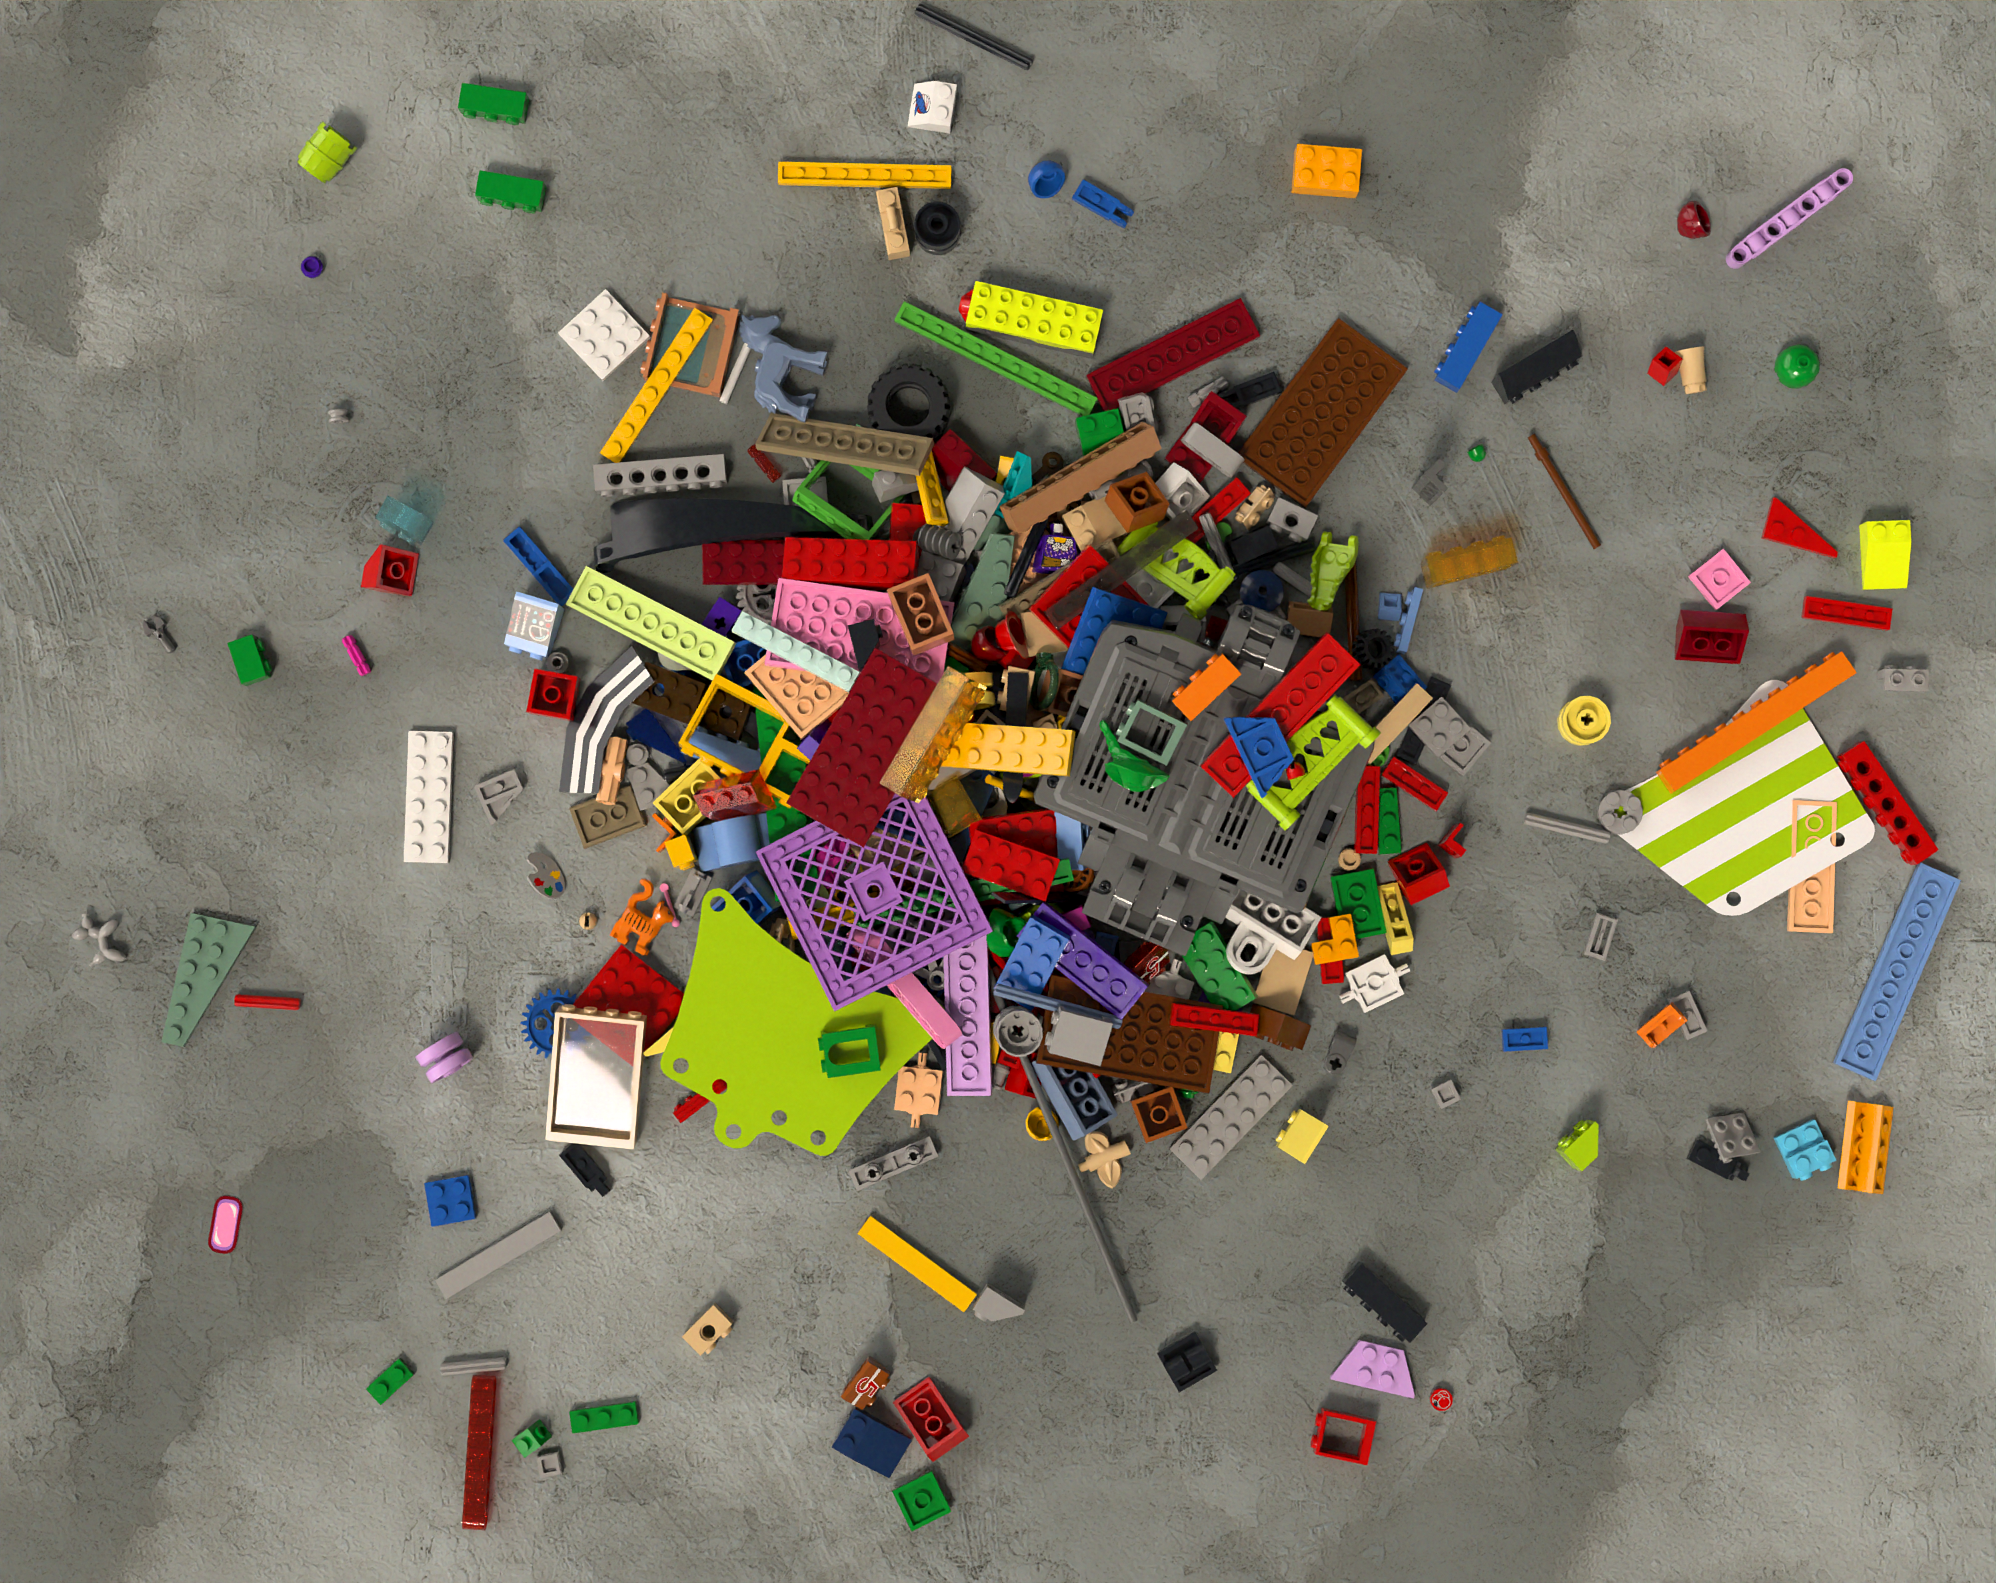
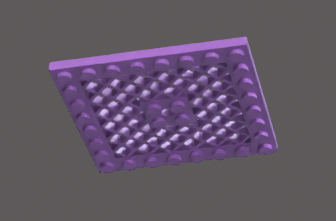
M914 771L905 775L885 811L890 809L888 818L881 817L880 821L886 822L883 834L875 831L872 832L873 835L881 837L878 849L867 846L868 841L863 848L849 839L838 836L840 835L839 833L815 821L756 851L834 1011L993 932ZM903 802L906 809L896 805ZM895 809L906 812L902 824L892 821ZM909 816L916 828L907 826ZM890 824L901 827L897 839L887 836ZM905 829L916 832L912 844L902 841ZM919 835L926 848L916 845ZM831 839L828 849L818 846ZM836 839L847 842L843 854L833 851ZM885 839L896 842L892 854L882 851ZM851 844L862 847L858 859L847 856ZM900 844L911 847L907 859L897 856ZM812 849L809 859L799 856ZM817 849L827 852L823 864L813 861ZM866 849L876 852L873 864L862 861ZM915 849L926 852L922 864L912 861ZM831 854L842 857L838 869L828 866ZM880 854L891 857L888 867L885 861L877 864ZM929 855L936 868L926 865ZM792 859L791 864H790V867H789L788 864H787V861H789V860ZM797 859L807 862L804 874L793 871ZM846 859L857 862L853 874L843 871ZM895 859L906 862L902 874L892 871ZM812 864L822 867L819 879L808 876ZM861 864L871 867L858 874ZM910 864L921 867L917 879L907 876ZM826 869L837 872L833 884L823 881ZM925 869L936 872L932 884L921 880ZM841 874L852 877L844 881L847 888L838 886ZM891 874L901 877L898 887ZM793 875L802 877L800 887ZM939 875L946 888L936 885ZM807 879L817 882L814 894L803 891ZM905 879L916 882L912 894L902 891ZM821 884L832 887L828 899L818 896ZM920 884L931 887L927 899L917 896ZM872 885H877L880 889V894L876 898H872L868 893L869 887ZM836 889L847 892L843 904L833 901ZM935 889L946 892L942 904L931 900ZM901 894L911 897L907 909L897 906L904 902ZM803 895L812 897L810 906H808ZM949 895L956 908L946 905ZM850 896L857 908L848 906ZM817 899L827 902L824 914L813 910ZM915 899L926 902L922 914L912 911ZM831 904L842 907L838 919L828 916ZM930 904L941 907L937 919L926 915ZM891 908L888 919L878 916V914ZM846 909L857 912L853 924L843 921ZM895 909L906 912L903 924L892 920ZM945 909L956 912L952 924L941 920ZM813 914L822 917L820 926H818ZM910 914L921 917L917 929L907 926ZM860 915L863 921L871 918L868 929L857 925ZM960 915L963 922L957 924ZM826 919L837 922L834 933L823 930ZM876 919L886 922L883 934L872 930ZM925 919L936 922L932 934L922 931ZM841 924L852 927L848 939L838 935ZM890 924L901 927L898 939L887 935ZM940 924L951 927L937 934ZM856 929L867 932L863 944L853 941ZM905 929L916 932L912 944L902 940ZM823 934L832 937L829 947ZM871 934L881 937L878 949L867 945ZM920 934L931 937L917 944ZM836 939L847 942L844 953L833 950ZM885 939L896 942L893 954L882 950ZM851 944L862 947L858 959L848 955ZM900 944L911 947L897 954ZM866 949L877 952L873 964L862 960ZM881 954L891 957L878 964ZM833 955L842 957L839 967ZM846 959L857 962L854 973L843 970ZM861 964L872 967L858 974ZM843 975H846V976H849V977H852V978H850V979H848V980L845 981Z

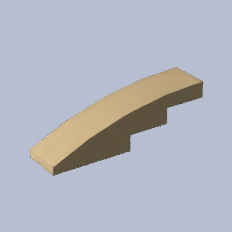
M1415 684L1375 726L1381 734L1375 739L1374 750L1368 764H1371L1433 699L1419 684Z

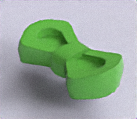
M1220 522L1216 524V527L1224 543L1226 537L1232 534V529L1229 524ZM1207 541V542H1206V547H1207V549H1208V550H1212L1211 547H1210L1209 542Z

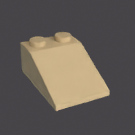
M1106 496L1098 500L1094 499L1062 515L1061 520L1070 537L1075 539L1079 554L1087 545H1091L1094 548L1109 538L1114 541L1128 534L1106 504Z

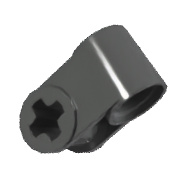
M1339 1031L1335 1032L1324 1060V1068L1329 1074H1338L1345 1069L1357 1039ZM1337 1059V1064L1340 1067L1332 1070V1065L1329 1062Z

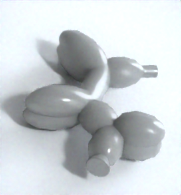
M89 913L82 914L81 924L83 928H78L72 934L73 939L81 941L88 936L95 939L98 938L100 951L95 954L89 966L92 968L96 964L104 962L106 958L112 961L125 960V954L116 949H109L107 936L116 930L118 921H108L100 929L93 927V921L88 917Z

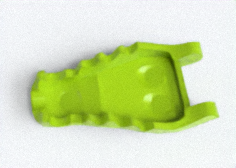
M1323 531L1320 544L1312 557L1311 568L1313 572L1310 573L1312 590L1311 597L1308 599V603L1312 608L1319 611L1331 608L1340 584L1356 561L1359 546L1358 536L1351 535L1348 539V546L1332 544V533Z

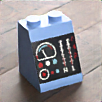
M516 591L504 644L509 647V651L517 654H522V651L528 652L531 658L542 661L543 657L548 658L551 654L565 609L557 603Z

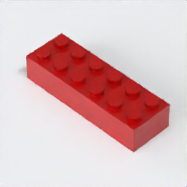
M785 537L782 579L862 590L887 591L889 588L918 577L920 549L916 541Z

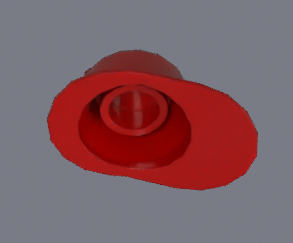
M1009 611L1006 618L998 622L995 627L997 645L1005 651L1016 650L1026 660L1029 654L1021 621L1015 612Z

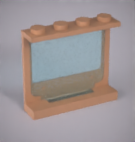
M662 292V297L657 299L655 311H658L657 318L653 319L651 323L652 339L648 340L646 344L647 360L643 361L641 366V374H643L644 380H648L691 312L696 308L714 321L671 387L721 397L741 315L740 311L734 308H730V311L674 299L668 297L667 293Z

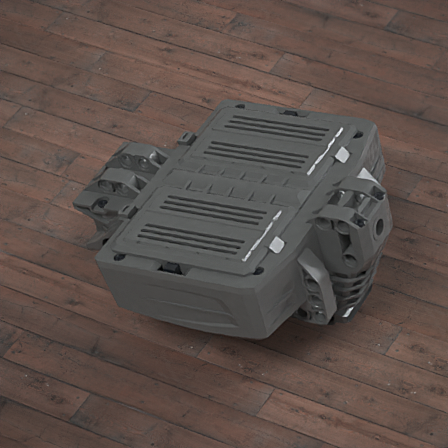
M1235 605L1215 648L1197 640L1204 622L1184 612L1175 631L1112 620L1106 625L1099 637L1061 728L1062 730L1075 731L1070 777L1041 775L1034 792L1036 804L1092 827L1078 864L1097 871V874L1083 904L1082 913L1183 956L1187 954L1202 916L1222 924L1239 889L1295 913L1305 909L1374 750L1375 740L1366 749L1358 743L1295 807L1301 815L1286 831L1278 825L1280 822L1247 791L1246 785L1233 798L1200 767L1203 761L1230 734L1223 718L1246 717L1284 677L1282 675L1300 634V631L1289 621L1252 605ZM1215 653L1218 656L1223 653L1241 672V675L1190 721L1172 702V699L1175 698L1173 693L1181 685L1186 687L1192 681L1189 678L1198 669L1202 672L1207 668L1208 664L1206 662ZM1328 698L1305 723L1327 711L1329 707L1326 703L1330 699ZM1140 699L1186 722L1187 726L1167 766L1118 742L1121 749L1130 752L1137 758L1147 760L1152 766L1170 775L1166 782L1146 791L1133 792L1111 780L1105 771V764L1114 760L1108 750L1106 737L1101 731L1099 723L1105 720L1118 740L1119 736L1116 735V732L1121 722L1126 724L1129 718L1126 712L1131 702L1136 703ZM1140 708L1126 738L1161 755L1176 725ZM1329 721L1327 727L1320 730V735L1324 738L1340 741L1336 722ZM1313 737L1311 744L1304 746L1305 753L1324 757L1320 739ZM1301 753L1296 754L1295 760L1291 763L1292 768H1295L1294 762H1299L1303 766L1305 773H1308L1304 755ZM1284 770L1273 786L1292 790L1290 780H1288L1286 770Z

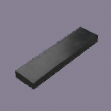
M1431 676L1425 691L1433 699L1410 724L1439 698L1443 697L1446 699L1452 685ZM1409 726L1395 756L1416 765L1425 744Z

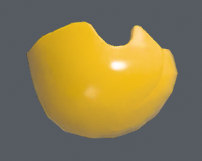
M1039 1107L1034 1108L1028 1113L1025 1121L1026 1131L1035 1140L1048 1141L1052 1138L1045 1118ZM1051 1111L1057 1124V1127L1059 1128L1058 1117L1054 1114L1053 1111Z

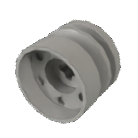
M1009 1006L1003 1009L995 1018L993 1034L1000 1048L1007 1054L1015 1057H1024L1033 1053L1040 1046L1043 1038L1042 1026L1038 1018L1027 1008ZM1014 1025L1020 1027L1021 1032L1019 1034L1013 1032L1014 1029L1012 1027Z

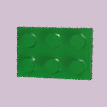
M1374 869L1330 877L1337 916L1351 914L1356 939L1387 933Z

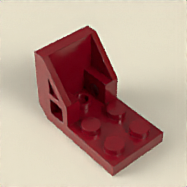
M1211 391L1192 418L1189 426L1164 460L1171 465L1174 462L1188 470L1200 484L1213 466L1184 445L1181 441L1183 436L1193 423H1197L1226 445H1229L1242 427L1247 416Z

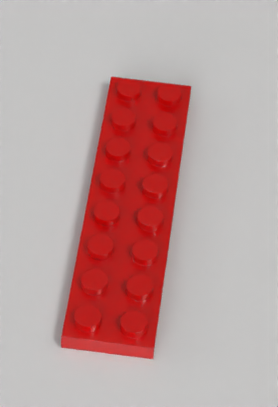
M1326 632L1246 717H1274L1287 742L1361 664ZM1230 734L1200 765L1233 798L1251 780Z

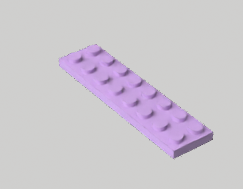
M943 919V921L952 924L953 919ZM958 919L957 924L963 922L962 919ZM943 925V931L951 928ZM985 935L944 956L945 1011L962 1032V1036L946 1048L947 1096L992 1095L989 946Z

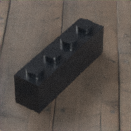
M1358 1262L1342 1280L1346 1285L1343 1289L1352 1297L1357 1295L1361 1298L1362 1301L1359 1304L1368 1312L1373 1309L1378 1314L1376 1319L1385 1327L1389 1324L1395 1329L1392 1334L1401 1342L1406 1339L1411 1343L1428 1324L1362 1263Z

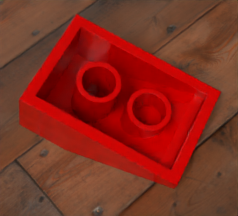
M930 1377L893 1401L900 1415L932 1462L969 1437Z

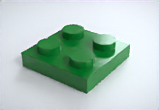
M932 1470L892 1490L911 1532L952 1511Z

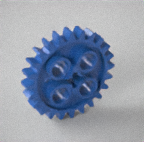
M557 988L556 994H552V991L548 989V996L540 992V1000L533 997L534 1005H526L530 1010L529 1013H522L523 1016L527 1017V1020L521 1021L520 1024L526 1025L527 1028L522 1030L521 1033H528L529 1035L524 1041H532L533 1043L529 1048L537 1047V1055L544 1051L546 1059L549 1054H552L553 1045L549 1039L554 1034V1029L551 1028L553 1023L543 1013V1009H546L555 1019V1014L551 1011L553 1003L559 1002L562 1005H572L575 1002L577 994L575 993L572 997H568L569 990H566L564 995H561L559 988ZM539 1017L545 1018L547 1021V1027L543 1030L535 1027V1020ZM580 1024L575 1031H570L566 1027V1032L571 1038L567 1039L565 1037L564 1059L566 1052L574 1056V1048L579 1051L582 1050L579 1043L587 1044V1041L583 1038L584 1035L591 1036V1033L586 1031Z

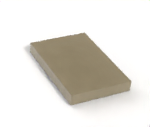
M631 785L618 790L616 805L599 803L594 798L569 808L584 849L646 826Z

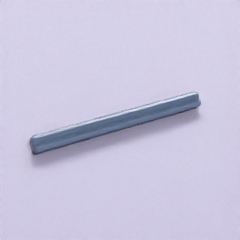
M999 983L994 988V995L1050 1011H1058L1060 1005L1064 1006L1066 1010L1100 1019L1102 1016L1111 1018L1112 1028L1119 1029L1122 1025V1020L1109 1013Z

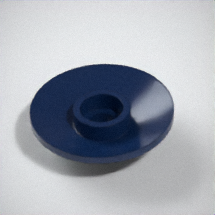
M1257 570L1245 577L1240 587V597L1244 605H1252L1268 612L1276 609L1283 599L1284 589L1282 582L1270 571ZM1259 588H1266V594H1260L1258 591Z

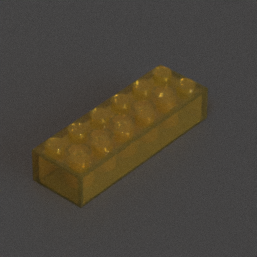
M948 666L880 784L911 801L919 803L924 799L929 785L939 774V768L948 759L952 746L961 737L962 729L966 722L972 718L973 710L984 698L987 687L970 676Z

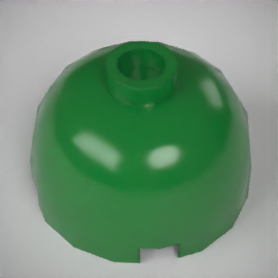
M1796 344L1788 346L1779 353L1775 360L1774 370L1783 385L1788 388L1799 389L1815 380L1820 370V360L1812 348L1807 345Z

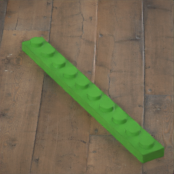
M905 301L894 320L895 323L1081 416L1090 415L1098 399Z

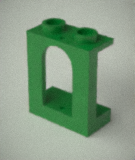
M874 1024L865 1025L862 1028L827 1033L821 1031L822 1037L818 1038L819 1051L824 1050L825 1059L821 1060L822 1073L827 1072L828 1078L881 1071ZM867 1039L870 1061L836 1065L829 1060L828 1051L834 1044Z

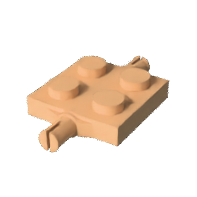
M918 1052V1063L916 1066H903L898 1071L894 1110L906 1111L912 1114L910 1127L920 1128L921 1115L939 1114L943 1070H934L926 1066L928 1053Z

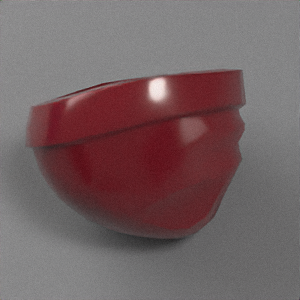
M1689 201L1681 208L1678 214L1677 229L1683 237L1700 239L1701 237L1709 236L1711 233L1709 215L1698 201Z
M992 626L979 628L972 637V651L977 658L983 661L999 660L1009 653V650L1005 651L997 645L995 628Z

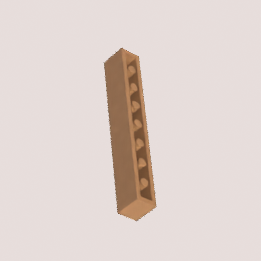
M1145 422L1139 423L1000 505L1008 528L1018 534L1024 533L1037 522H1043L1048 519V516L1054 512L1065 509L1069 503L1082 499L1091 490L1099 489L1106 481L1115 479L1123 471L1136 467L1137 463L1143 459L1154 456L1155 452L1162 449L1154 427Z

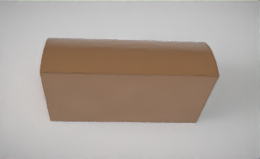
M1289 601L1287 621L1300 631L1299 635L1322 637L1326 632L1330 634L1333 619L1332 606L1328 610L1319 611L1312 608L1309 603Z

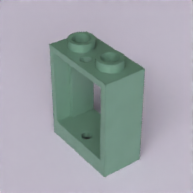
M1140 699L1136 703L1131 702L1126 712L1129 718L1126 724L1121 722L1116 732V735L1119 736L1117 741L1167 766L1187 723ZM1140 708L1176 725L1161 755L1126 738Z

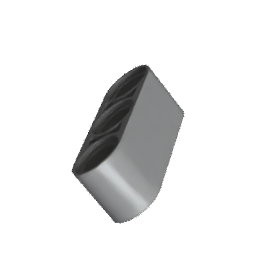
M1193 423L1181 439L1182 443L1230 478H1232L1244 462V458L1197 423Z

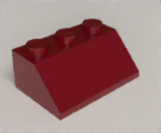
M951 429L932 448L940 484L949 492L964 466L993 481L997 478V473Z
M1680 610L1676 625L1675 660L1740 664L1749 634L1746 614Z

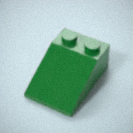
M1118 408L1075 419L1082 456L1087 455L1124 433Z

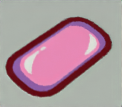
M222 1196L214 1204L208 1245L216 1253L228 1254L236 1247L243 1210L242 1203L238 1198Z

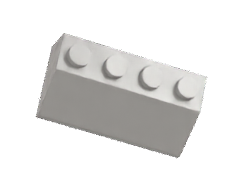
M965 466L944 502L949 523L945 527L938 526L961 535L959 554L951 561L963 565L966 563L1005 494L1002 485Z

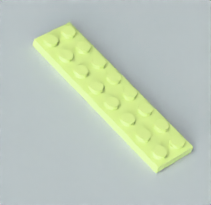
M587 566L566 602L567 606L712 681L716 674H721L736 645L734 641Z

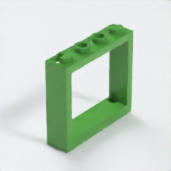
M821 460L797 488L792 501L846 539L873 540L891 517V505L868 532L810 491V488L832 463ZM850 465L871 481H873L874 473L881 471L879 469ZM907 494L896 497L892 503H902Z

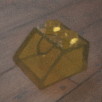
M957 775L938 785L927 797L947 839L982 819Z

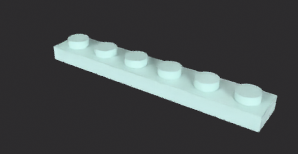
M743 611L732 628L733 633L848 693L860 675L859 671Z

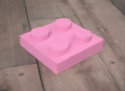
M1724 549L1688 576L1714 610L1720 608L1751 583Z

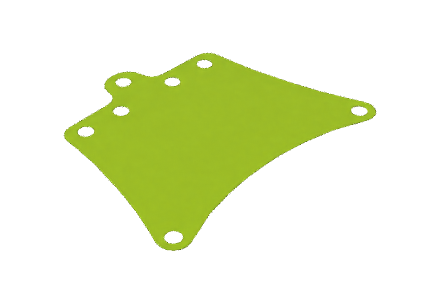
M716 888L708 891L702 901L698 937L689 979L676 1023L662 1055L660 1065L666 1076L715 1104L717 1117L714 1124V1132L718 1140L724 1145L731 1148H743L748 1146L758 1134L770 1132L816 1155L826 1156L834 1152L858 1116L887 1082L933 1038L898 998L875 991L834 1011L811 963L803 960L780 944L756 924L729 892ZM716 896L722 897L726 902L725 908L722 911H714L710 906L712 898ZM870 1024L875 1025L881 1071L828 1078L827 1072L822 1073L821 1060L825 1059L824 1050L819 1051L818 1038L822 1037L821 1031L827 1033L862 1028ZM867 1039L834 1044L828 1051L829 1060L836 1065L870 1061ZM678 1058L687 1060L689 1064L688 1070L684 1073H677L673 1068V1064ZM717 1079H722L727 1083V1090L723 1094H716L712 1089V1084ZM777 1110H781L787 1115V1120L783 1125H775L772 1122V1114ZM731 1124L738 1125L741 1129V1135L737 1139H730L726 1135V1129ZM816 1130L823 1131L826 1135V1140L821 1145H814L811 1141V1134Z

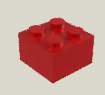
M534 669L526 712L573 722L581 679L578 676Z

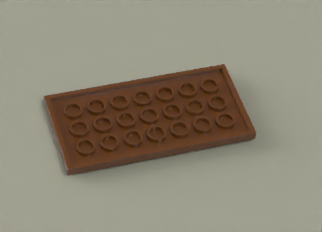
M1338 318L1238 454L1244 458L1243 463L1303 508H1306L1407 372L1408 368Z
M1051 975L1047 997L1114 1015L1069 978ZM1143 992L1123 1017L1121 1027L1119 1029H1111L1101 1066L1049 1053L1047 1045H1045V1038L1047 1032L1052 1031L1053 1024H1051V1018L1054 1011L1044 1009L1042 1021L1043 1038L1038 1047L1036 1064L1210 1093L1219 1032L1169 1025L1172 1003L1223 1009V1006Z

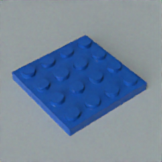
M1092 587L1061 669L1083 676L1104 627L1112 620L1162 629L1168 612Z

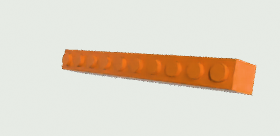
M1842 651L1837 655L1834 652L1823 658L1824 663L1820 666L1813 664L1804 670L1806 675L1799 678L1796 675L1786 682L1788 686L1783 690L1778 687L1768 694L1770 698L1763 702L1759 699L1750 705L1751 711L1746 714L1743 711L1732 717L1734 722L1726 725L1724 722L1713 729L1715 734L1711 737H1708L1707 734L1695 741L1697 746L1690 749L1687 746L1677 753L1679 757L1674 761L1669 758L1659 765L1661 769L1656 773L1670 794L1856 674L1857 672Z

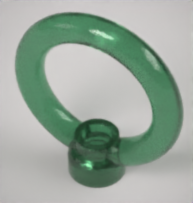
M1046 652L1036 654L1037 665L1034 668L1035 676L1030 703L1037 711H1043L1052 704L1059 685V672L1054 662V655ZM1043 670H1049V689L1044 700L1039 702L1037 695L1038 682Z

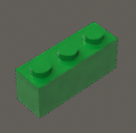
M462 83L458 109L464 117L476 119L477 116L484 117L486 121L490 122L503 120L510 125L525 124L529 97L526 92Z
M479 170L475 197L480 201V204L485 206L499 204L504 209L514 210V207L522 208L524 212L535 214L536 211L542 212L546 185L544 181Z

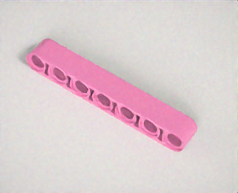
M856 929L853 941L863 944L867 932ZM849 931L846 934L847 939L849 938L851 931ZM871 934L867 945L878 949L881 937ZM884 942L882 950L893 954V950ZM851 944L860 954L862 947ZM866 949L863 959L873 964L877 952ZM881 954L878 964L891 957ZM913 973L887 985L941 1048H947L962 1036L958 1025Z

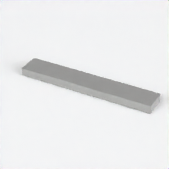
M550 1211L435 1281L447 1299L560 1232L561 1228Z

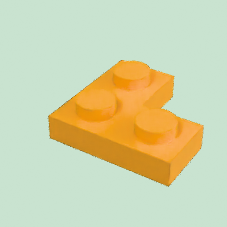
M1351 914L1329 917L1332 939L1311 943L1315 965L1359 957Z

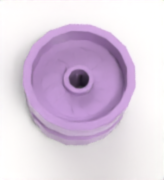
M458 1032L441 1039L415 1057L421 1067L436 1063L426 1072V1076L431 1084L454 1074L473 1059L469 1049L464 1048L455 1053L453 1052L463 1043Z

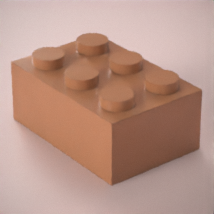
M929 573L887 589L888 597L913 656L954 640V633Z

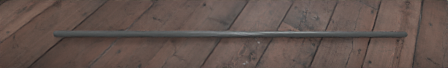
M989 963L990 989L1001 1012L1007 1008V1004L1003 997L994 995V987L997 980ZM1014 1025V1026L1012 1027V1028L1014 1029L1013 1032H1016L1017 1034H1019L1018 1031H1017L1016 1026ZM1028 1055L1019 1057L1129 1322L1133 1323L1138 1320L1030 1059Z

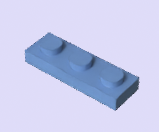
M1414 587L1411 592H1407L1405 604L1408 605L1406 613L1402 612L1399 625H1402L1401 633L1396 634L1393 645L1397 647L1395 651L1397 653L1405 654L1407 652L1423 592L1421 588Z

